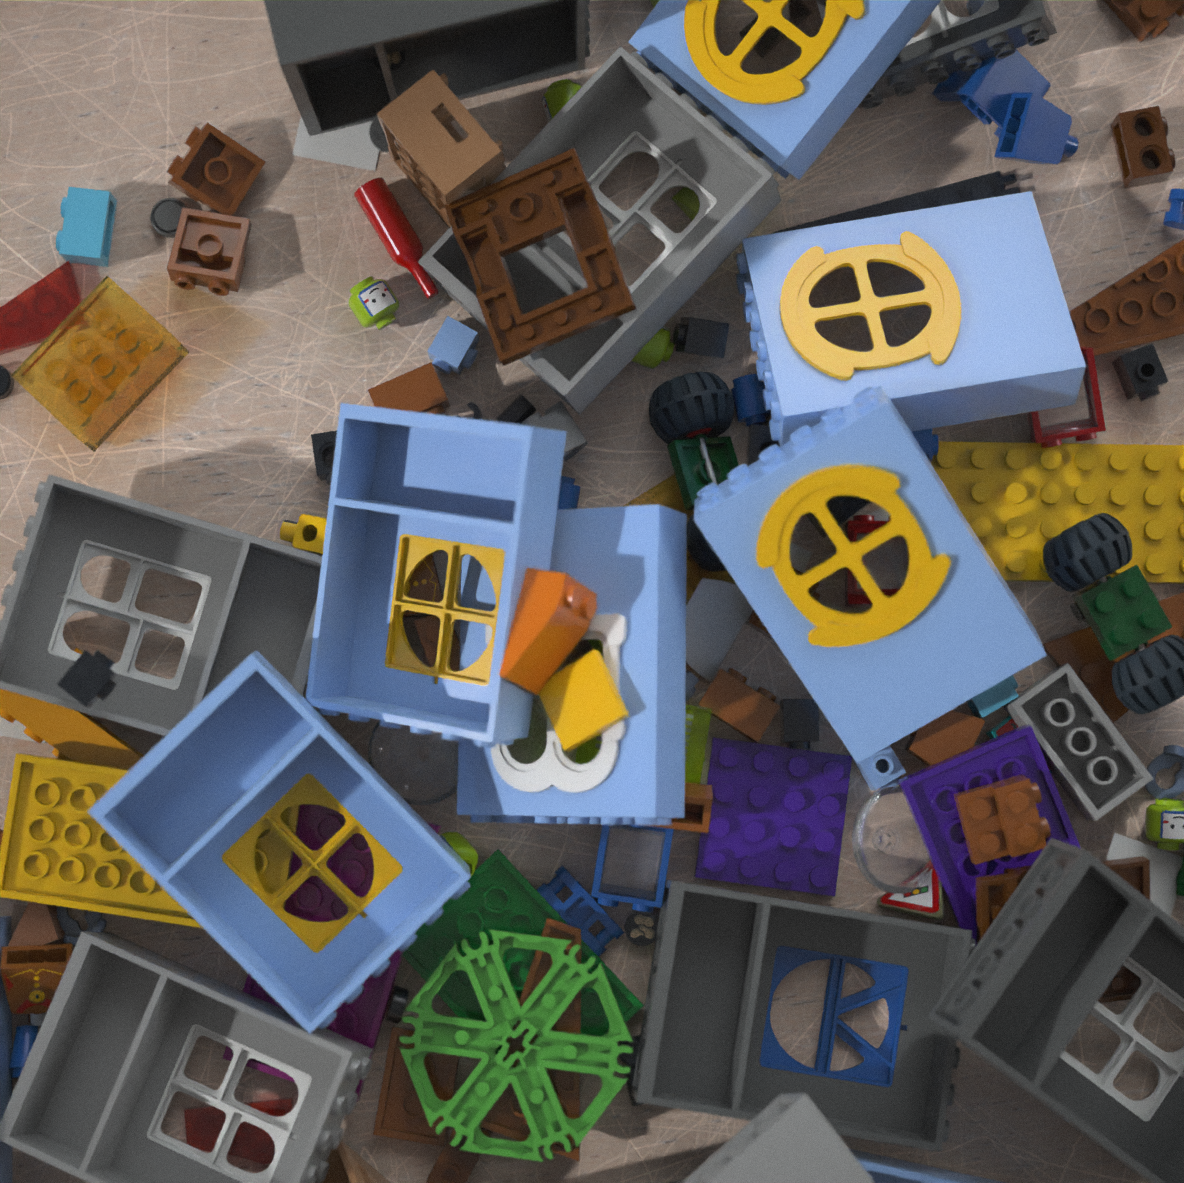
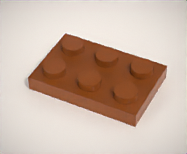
M392 1026L373 1135L444 1147L447 1127L439 1135L435 1132L436 1127L444 1118L439 1116L433 1126L430 1127L399 1048L400 1046L415 1048L414 1043L404 1044L399 1041L402 1035L413 1036L415 1029ZM430 1052L425 1056L424 1066L435 1094L440 1100H451L453 1098L460 1056Z

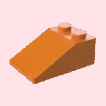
M527 568L498 676L531 694L538 695L588 631L590 621L595 616L597 610V594L566 573Z

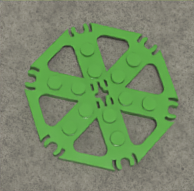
M489 929L493 937V945H489L490 939L484 931L479 933L482 941L479 949L471 948L467 938L461 940L462 949L467 954L465 956L461 954L458 943H456L405 1009V1011L418 1013L419 1017L408 1015L402 1018V1022L414 1025L415 1033L413 1036L402 1035L399 1041L404 1044L414 1043L415 1048L403 1046L399 1048L430 1127L433 1126L439 1116H442L444 1120L438 1124L435 1132L439 1135L445 1127H453L456 1131V1136L450 1143L453 1147L462 1140L463 1135H466L467 1140L459 1150L544 1162L539 1146H544L545 1156L551 1160L554 1158L551 1144L555 1141L563 1143L567 1153L572 1150L571 1140L567 1136L571 1134L577 1148L626 1083L629 1077L622 1078L613 1073L614 1071L622 1074L630 1072L631 1067L621 1065L617 1057L622 1052L633 1053V1047L625 1044L618 1046V1041L627 1040L633 1042V1039L601 962L598 968L590 974L588 969L594 965L596 957L592 955L588 962L584 964L576 960V953L580 950L581 945L576 944L571 948L569 955L564 954L566 947L573 940ZM511 947L545 951L551 955L553 960L551 969L522 1007L503 962L504 952ZM464 970L468 973L486 1021L440 1015L433 1010V998L454 971ZM591 987L597 991L610 1023V1029L605 1035L594 1036L550 1030L582 988ZM519 1020L521 1023L517 1029H512ZM528 1028L529 1031L524 1036L525 1039L522 1043L526 1048L525 1051L522 1053L517 1050L507 1060L503 1059L509 1052L508 1049L511 1045L507 1041L508 1037L516 1038ZM537 1034L538 1037L534 1043H530L534 1035ZM500 1045H502V1049L497 1054L495 1051ZM435 1052L482 1059L451 1100L443 1101L436 1096L424 1066V1059L428 1053ZM518 1058L520 1060L516 1067H513V1063ZM546 1068L595 1074L601 1078V1091L581 1117L572 1119L565 1115ZM510 1082L531 1131L528 1139L524 1141L487 1137L480 1128L481 1121Z

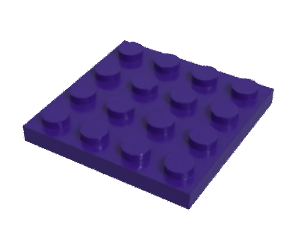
M713 737L706 784L712 785L713 794L709 832H700L694 877L835 896L852 756L803 749H789V747Z

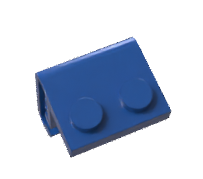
M1015 49L1016 52L1006 58L996 59L991 57L981 61L982 65L977 69L963 72L961 69L948 74L949 78L938 83L932 94L940 102L961 101L983 124H991L994 121L998 125L994 134L1000 138L1012 93L1033 92L1043 98L1051 85Z

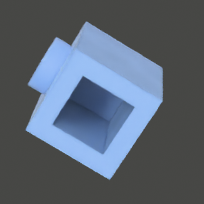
M447 316L427 351L429 358L433 360V367L448 375L451 371L460 375L464 367L469 369L478 354V351L475 349L480 340L478 332Z
M890 745L858 764L852 757L871 791L879 788L883 793L899 785L898 777L906 773Z

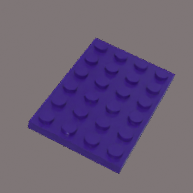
M1023 725L898 780L937 877L942 884L959 928L972 931L971 938L975 939V947L977 946L976 877L1004 874V869L1033 865L1043 849L1014 858L1007 855L977 865L973 864L970 859L953 794L1022 774L1030 779V783L1036 782L1039 787L1042 802L1036 804L1039 817L1044 816L1051 831V836L1045 838L1046 844L1053 838L1081 848L1031 725Z

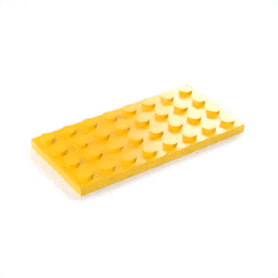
M939 441L938 454L933 455L932 462L930 463L1005 581L1054 582L1047 574L1043 562V548L1046 542L1083 520L1085 521L1099 513H1107L1121 522L1129 532L1132 542V559L1125 566L1109 574L1111 578L1138 565L1148 584H1184V445L1062 443L1059 446L1041 448V443Z
M16 753L0 849V897L203 928L87 812L130 769ZM300 805L288 807L280 815L281 820L295 835ZM264 829L259 834L255 846L257 875L264 890L268 893L276 892L289 879L293 851L271 829Z

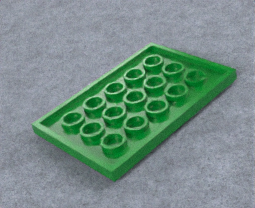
M497 849L475 870L474 874L467 881L470 884L468 889L456 900L450 897L441 907L444 910L443 913L431 925L427 926L423 923L415 932L417 938L404 950L403 957L427 982L456 943H458L461 954L463 956L467 955L461 946V940L468 939L471 948L479 949L482 944L479 933L482 931L488 935L490 939L489 945H493V937L489 929L541 936L547 917L566 923V921L509 859ZM581 939V963H587L592 955L596 957L594 965L588 969L591 974L598 968L601 962L624 1020L627 1022L644 1006L643 1003ZM511 947L504 952L503 962L517 997L520 1000L536 950ZM464 970L454 971L437 994L458 1017L486 1021L468 973ZM584 987L581 989L580 1034L603 1036L610 1029L608 1017L597 991L591 987ZM500 1045L495 1052L498 1054L503 1046Z

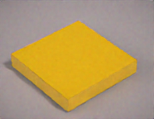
M597 650L589 652L555 673L539 693L564 751L570 752L629 716L600 651Z

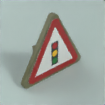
M929 861L878 898V906L933 920L943 919V887L932 862Z

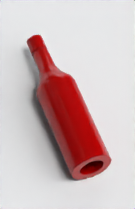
M379 177L363 184L356 190L354 196L390 257L397 265L408 269L412 273L427 299L435 297L439 291L430 275L418 263L423 257V244L385 180Z

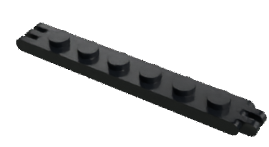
M996 171L778 230L773 233L1021 193L1019 187L1005 188V186L1017 182L1016 174L1002 177L1001 171Z

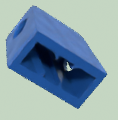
M1012 93L994 157L1033 164L1058 165L1061 162L1062 155L1071 157L1078 148V139L1068 135L1072 124L1071 116L1036 93Z

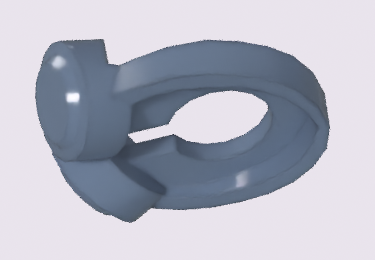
M1178 745L1164 746L1163 753L1154 758L1146 768L1154 779L1147 783L1145 788L1149 794L1156 798H1174L1184 791V748ZM1176 762L1180 763V770L1174 775L1175 782L1173 786L1169 789L1159 787L1155 779L1157 772L1164 768L1170 769Z
M57 906V918L65 932L63 942L76 946L82 931L103 932L106 928L107 921L102 918L101 912L87 910L85 919L88 928L87 930H82L78 920H74L69 916L68 907Z

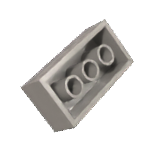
M1068 663L1057 666L1020 693L1019 697L1003 706L1018 727L1023 725L1032 726L1049 769L1086 820L1097 821L1154 779Z

